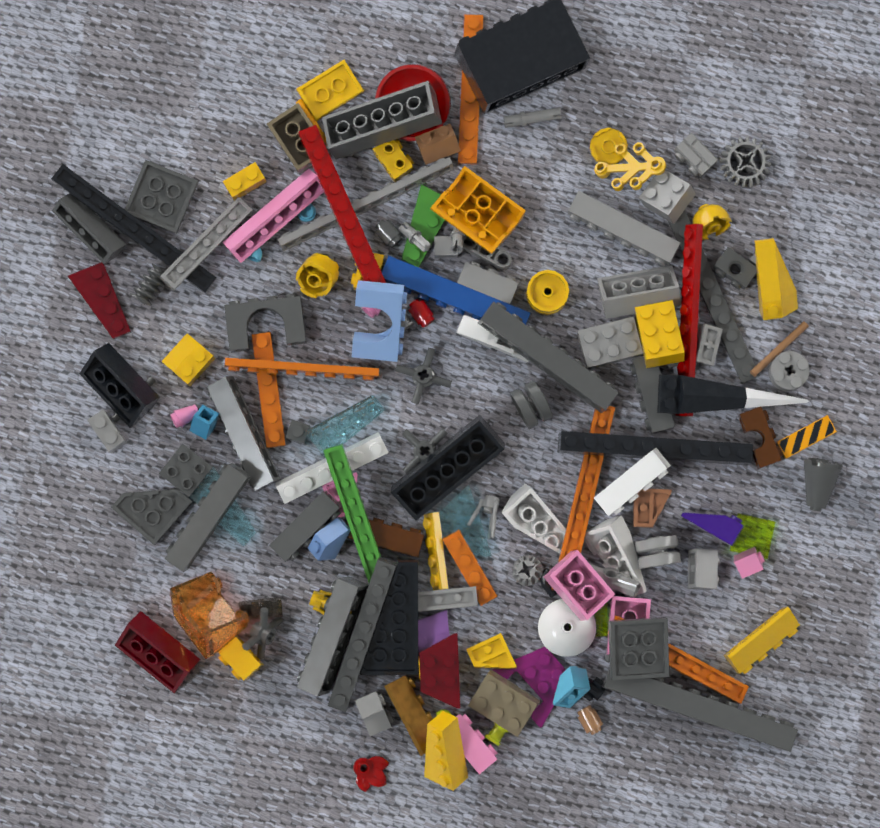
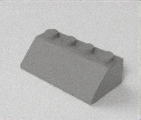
M672 265L597 278L602 308L606 319L634 315L635 307L673 300L674 307L681 305L680 288Z

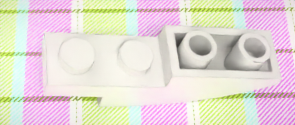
M463 315L456 332L457 334L489 348L499 350L526 363L529 362V360L478 324L479 320Z

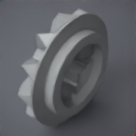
M521 556L515 561L512 568L513 577L521 585H534L540 580L543 573L542 564L534 556ZM524 564H526L529 568L532 567V569L529 571L530 577L526 573H521L525 570Z

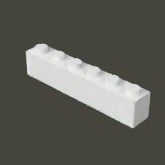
M379 432L345 448L352 471L389 453ZM325 458L276 482L275 485L284 504L332 481L333 478Z

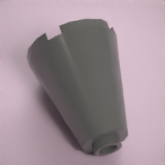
M804 458L806 505L810 506V510L821 512L822 509L826 508L842 470V463L835 462V464H831L826 459Z

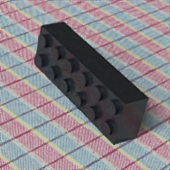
M479 414L393 484L390 493L416 521L505 449V443Z

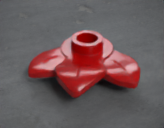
M373 756L369 759L364 757L357 759L353 765V770L357 775V786L364 792L370 788V785L375 787L385 786L387 780L382 770L389 765V762L380 756ZM365 764L367 766L366 770L361 771L360 767Z

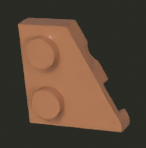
M640 490L637 493L639 497L634 500L633 527L653 528L672 490Z

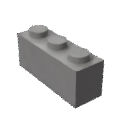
M470 261V263L465 262L457 281L458 284L511 305L519 285L515 278L508 275L502 277L498 275L499 272L490 268L488 270L482 269L480 264Z

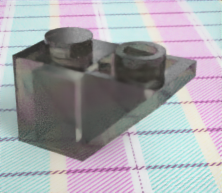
M281 597L239 602L240 621L260 619L261 608L268 609V618L283 617Z

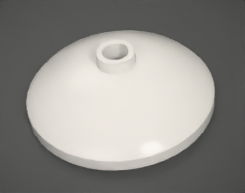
M559 599L549 604L543 610L538 622V633L542 643L549 651L559 656L570 657L584 652L591 645L596 634V622L594 615L588 620L581 621L563 599ZM565 624L571 625L570 631L564 630Z

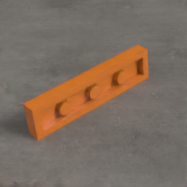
M460 529L442 538L469 587L476 586L477 601L480 606L496 598L497 593Z

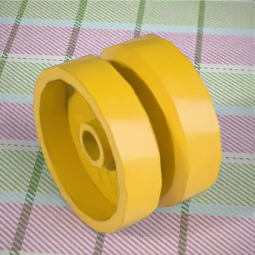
M539 271L528 283L526 293L528 304L539 314H556L563 309L567 302L569 294L568 283L563 275L556 271ZM547 289L548 292L551 291V294L546 295L544 293V290Z

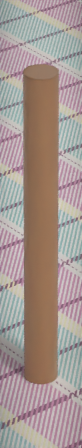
M803 321L750 371L751 375L756 377L809 327L808 324Z

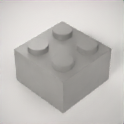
M665 170L663 174L653 177L639 196V199L644 207L675 224L696 193L691 184Z

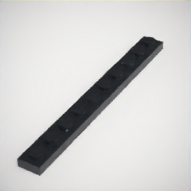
M64 164L61 165L51 178L53 182L168 267L183 254L182 251ZM200 265L186 278L187 281L204 293L208 291L217 279V277Z

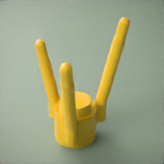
M321 589L319 592L314 590L309 605L313 606V610L324 615L325 610L322 608H324L328 599L325 596L331 597L332 592H326Z

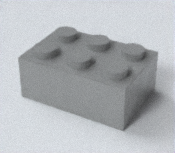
M634 316L577 331L579 345L587 370L643 355Z

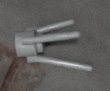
M485 495L484 500L479 499L478 506L472 514L468 526H471L480 509L484 508L483 512L490 514L487 539L490 540L495 537L497 509L500 499Z

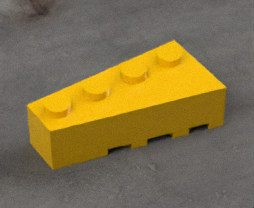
M442 711L427 724L424 777L454 791L468 778L458 717Z

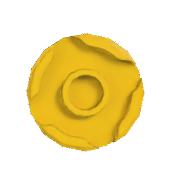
M612 128L600 129L591 139V156L596 162H606L608 165L618 164L623 160V157L616 154L615 147L620 143L624 144L626 148L628 147L625 136L622 132Z

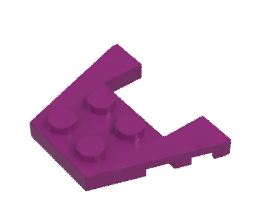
M546 647L515 659L514 662L517 666L515 669H492L506 679L517 671L543 700L531 715V719L539 728L543 726L554 706L553 700L559 677L566 670Z

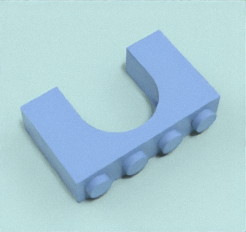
M358 280L355 306L377 308L384 311L390 317L392 326L385 332L378 334L354 332L352 344L353 358L398 361V355H402L403 344L400 343V338H404L405 328L401 326V321H405L406 310L402 309L403 304L407 302V292H404V285Z

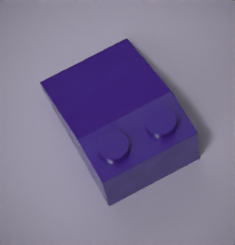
M697 513L681 514L683 518L731 546L734 545L745 527L741 524L743 521L734 515L728 517L726 515Z

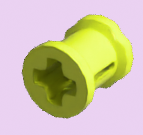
M494 723L495 725L489 734H486L484 737L499 746L500 740L509 731Z

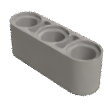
M463 241V249L500 270H506L510 267L512 258L506 250L498 247L493 254L483 255L481 253L483 247L476 242L472 246H467ZM500 256H505L508 262L502 265L498 263L497 259Z

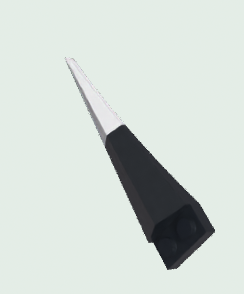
M659 374L657 413L684 414L809 402L807 399L683 375Z

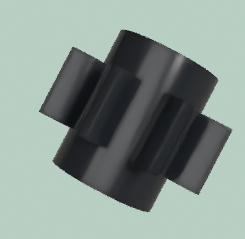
M598 677L594 680L589 678L590 690L583 697L588 701L593 700V698L598 701L605 691V688L602 687L604 682Z

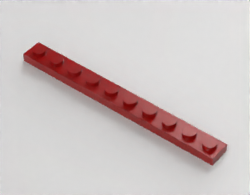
M313 125L299 131L298 135L363 281L386 283L317 126Z
M703 224L685 225L684 231L685 242L679 330L685 354L684 361L678 363L677 371L678 375L695 378ZM693 413L676 414V416L693 417Z

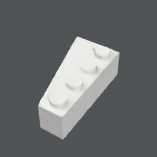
M655 448L595 496L594 499L608 516L612 513L617 515L624 509V503L627 501L632 503L639 497L637 493L640 490L646 491L653 486L652 481L656 477L660 480L669 473L666 469L671 465L659 450Z

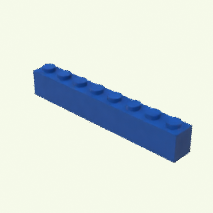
M388 256L382 270L386 283L404 285V292H407V294L413 292L418 294V298L428 302L430 299L435 301V305L446 309L447 306L453 308V312L461 316L465 313L470 315L471 318L480 320L494 301L495 303L503 304L507 308L506 311L510 314L518 315L522 319L521 322L525 325L530 317V312L391 256Z

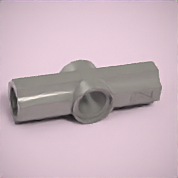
M590 564L613 592L617 591L633 598L636 597L641 584L639 581L620 575V571L614 567L604 569Z

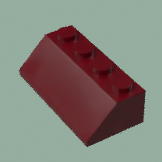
M141 611L127 624L115 644L118 649L173 693L179 689L201 660Z

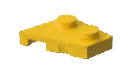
M501 633L466 649L474 668H517Z

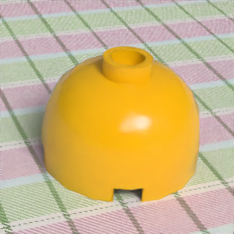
M704 204L695 213L692 224H703L702 240L709 239L707 236L716 232V236L724 233L731 226L729 222H732L727 211L721 206Z

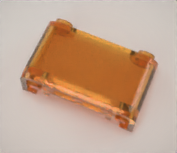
M212 572L170 588L173 615L205 659L217 654L244 631L250 622L246 612L240 609L235 612L221 594L222 582Z

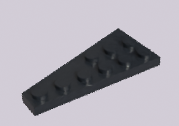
M398 560L360 675H418V560Z

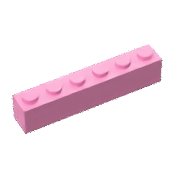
M307 169L222 242L240 263L324 192L317 175L310 169Z

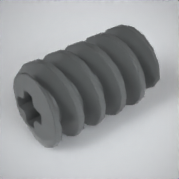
M153 263L154 270L147 269L150 276L143 275L145 282H138L141 288L134 287L133 289L136 294L130 293L136 300L149 306L152 305L149 299L156 300L153 293H161L158 286L165 287L163 280L160 279L164 271Z

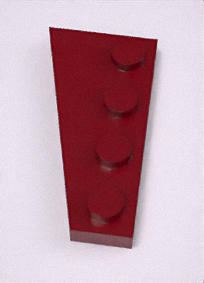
M102 262L68 275V278L113 339L131 333L106 267Z

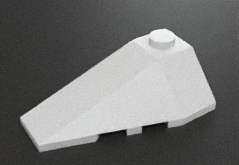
M524 484L511 495L501 513L514 528L560 554L566 528L534 490L527 484Z
M622 515L607 519L587 530L584 540L594 556L598 554L604 561L602 565L605 568L614 567L620 571V575L639 581L641 584L637 595L645 593L647 590L641 569H639L632 536Z

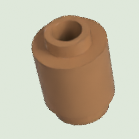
M591 705L577 712L579 715L578 719L586 734L590 732L591 735H594L602 730L600 726L603 725V722L595 708L592 709Z

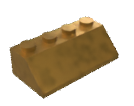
M405 675L384 687L420 756L426 754L427 724L433 718L429 711L425 713L422 707L425 703L421 695L415 694L413 690L416 687L411 677L407 678Z

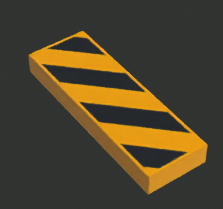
M826 415L776 443L780 446L784 458L787 459L837 431L829 416Z

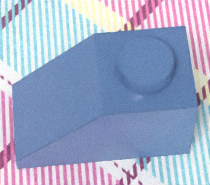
M338 517L315 533L308 549L318 561L335 559L351 530Z

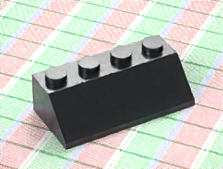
M110 343L94 350L79 373L129 428H132L141 420L160 398Z

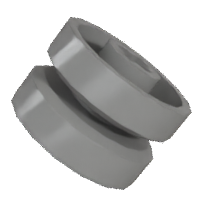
M677 535L656 536L635 542L636 552H649V555L638 559L639 569L681 562L680 552H667V549L678 546Z

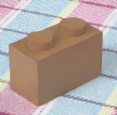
M451 124L441 126L415 137L425 165L461 151Z

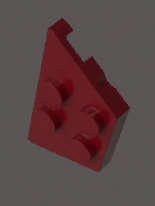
M454 633L419 653L420 686L422 693L460 709L458 633Z

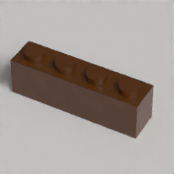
M373 517V520H369L378 547L416 558L419 557L424 539L421 530L410 528V531L402 529L403 525L393 522L390 526L384 524V520ZM350 531L347 538L354 540Z

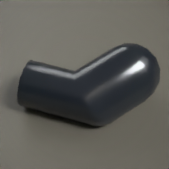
M545 568L540 582L542 588L552 598L557 592L552 590L551 585L543 577L550 571L548 568Z

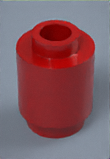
M416 299L409 304L408 312L422 328L435 320L433 312L424 300L419 301V299Z

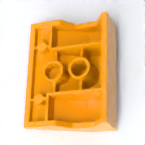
M466 166L462 168L455 181L430 208L491 254L513 232L526 212L525 209Z

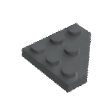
M179 489L123 493L111 508L153 545H156L193 501Z

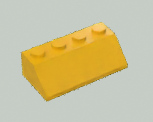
M788 606L783 607L723 656L738 674L741 672L746 674L753 668L751 664L756 660L761 662L768 656L767 651L771 648L777 649L783 644L782 639L786 636L790 638L798 632L797 627L800 624Z

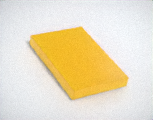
M345 60L296 88L316 121L364 93L363 88Z

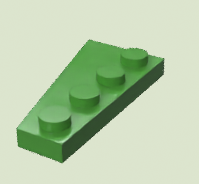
M421 184L411 226L416 231H420L422 236L432 245L434 236H437L445 222L442 217L430 209L441 194ZM407 238L402 261L419 268L428 251L422 252L415 244H411Z

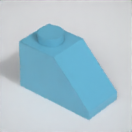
M570 666L560 675L553 700L554 706L571 708L590 690L586 669Z

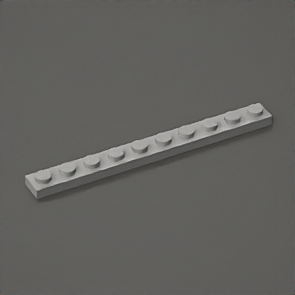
M450 157L446 159L441 158L429 167L424 166L413 175H405L396 183H388L379 191H372L360 200L355 199L351 201L356 216L454 170L453 163ZM333 211L327 216H319L310 224L299 226L296 231L282 234L281 238L278 239L282 250H288L338 226Z

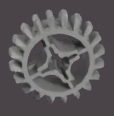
M739 137L738 144L735 140H732L731 146H725L727 151H722L721 153L725 158H720L719 160L720 163L724 164L720 167V170H727L723 173V177L730 175L728 182H732L733 179L736 180L734 183L736 187L739 182L742 183V188H745L746 183L752 188L753 181L756 185H759V178L765 180L766 176L764 174L770 172L766 167H770L771 162L766 160H769L771 155H764L768 149H761L762 142L756 145V138L751 143L749 142V137L745 138V142ZM746 148L751 151L748 154H743L736 150ZM756 154L760 159V170L756 168L757 165L753 161ZM731 155L735 157L734 160L738 164L735 171L730 163ZM750 157L748 162L749 166H747L746 164V166L743 165V167L740 168L743 162L742 159L745 160ZM742 171L754 173L752 176H741L739 174Z

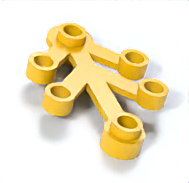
M637 142L633 146V151L636 155H641L647 161L639 163L628 152L626 146L620 143L616 145L615 152L629 164L608 165L606 162H598L595 165L594 172L601 179L607 178L610 173L626 172L621 178H615L611 182L613 189L621 191L630 180L629 184L632 189L639 190L642 184L652 175L664 173L666 162L661 157L651 156L646 151L645 146L641 142ZM639 171H645L639 178L634 177Z

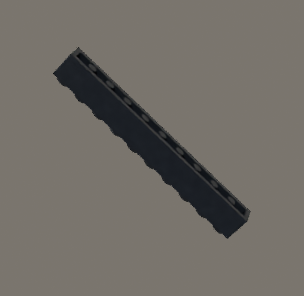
M561 431L558 434L557 453L643 458L653 449L657 448L666 460L746 466L752 464L753 444Z

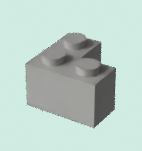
M376 691L354 700L370 736L392 728L391 723L394 720L390 711L387 713L383 705L387 703L383 694H379Z

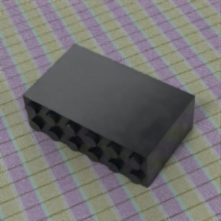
M547 0L544 2V5L537 7V5L533 6L522 15L520 13L513 15L509 21L495 23L491 29H481L471 38L469 36L463 37L457 43L455 50L457 61L483 114L585 69L590 60V56L562 0Z

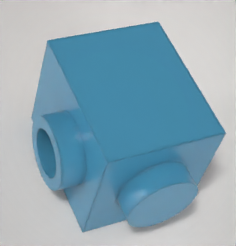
M202 405L193 416L190 432L206 440L216 427L219 413Z

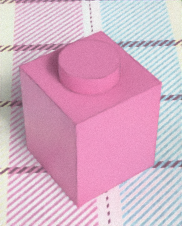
M755 547L734 555V563L742 579L764 570V557L761 551L757 552Z

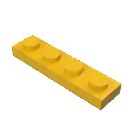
M439 512L424 514L423 526L426 531L425 544L429 555L430 584L433 590L449 589Z

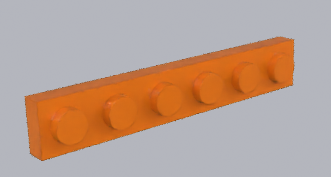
M271 332L252 334L255 360L275 361ZM259 370L257 380L266 448L286 446L277 375L268 374L267 370Z

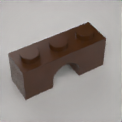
M760 406L739 414L738 419L744 434L755 431L761 435L763 440L761 447L753 450L752 456L757 469L780 462L783 454L780 446L775 444L774 439L776 435L773 428H769L767 423L769 420L767 411L763 410Z

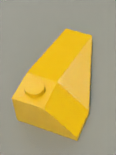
M774 238L755 240L759 312L763 320L783 318L798 309L797 290Z

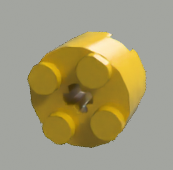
M312 254L296 273L295 279L296 281L298 280L301 292L312 298L327 295L338 280L339 265L326 255Z

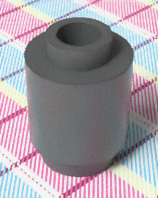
M381 220L375 226L377 236L391 248L395 247L403 239L400 235L401 232L389 220Z

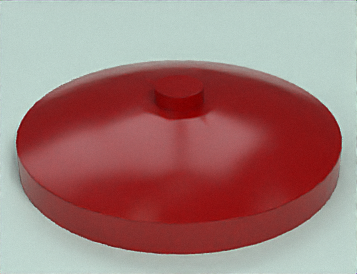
M409 64L395 68L382 79L377 88L375 99L429 81L436 92L442 124L399 139L416 141V136L443 126L448 119L451 109L449 89L442 77L426 66Z

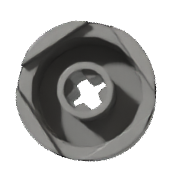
M782 352L770 363L768 369L770 381L780 391H794L807 381L809 363L797 352ZM788 367L791 368V372H793L789 376L787 375V371H785V369H787Z

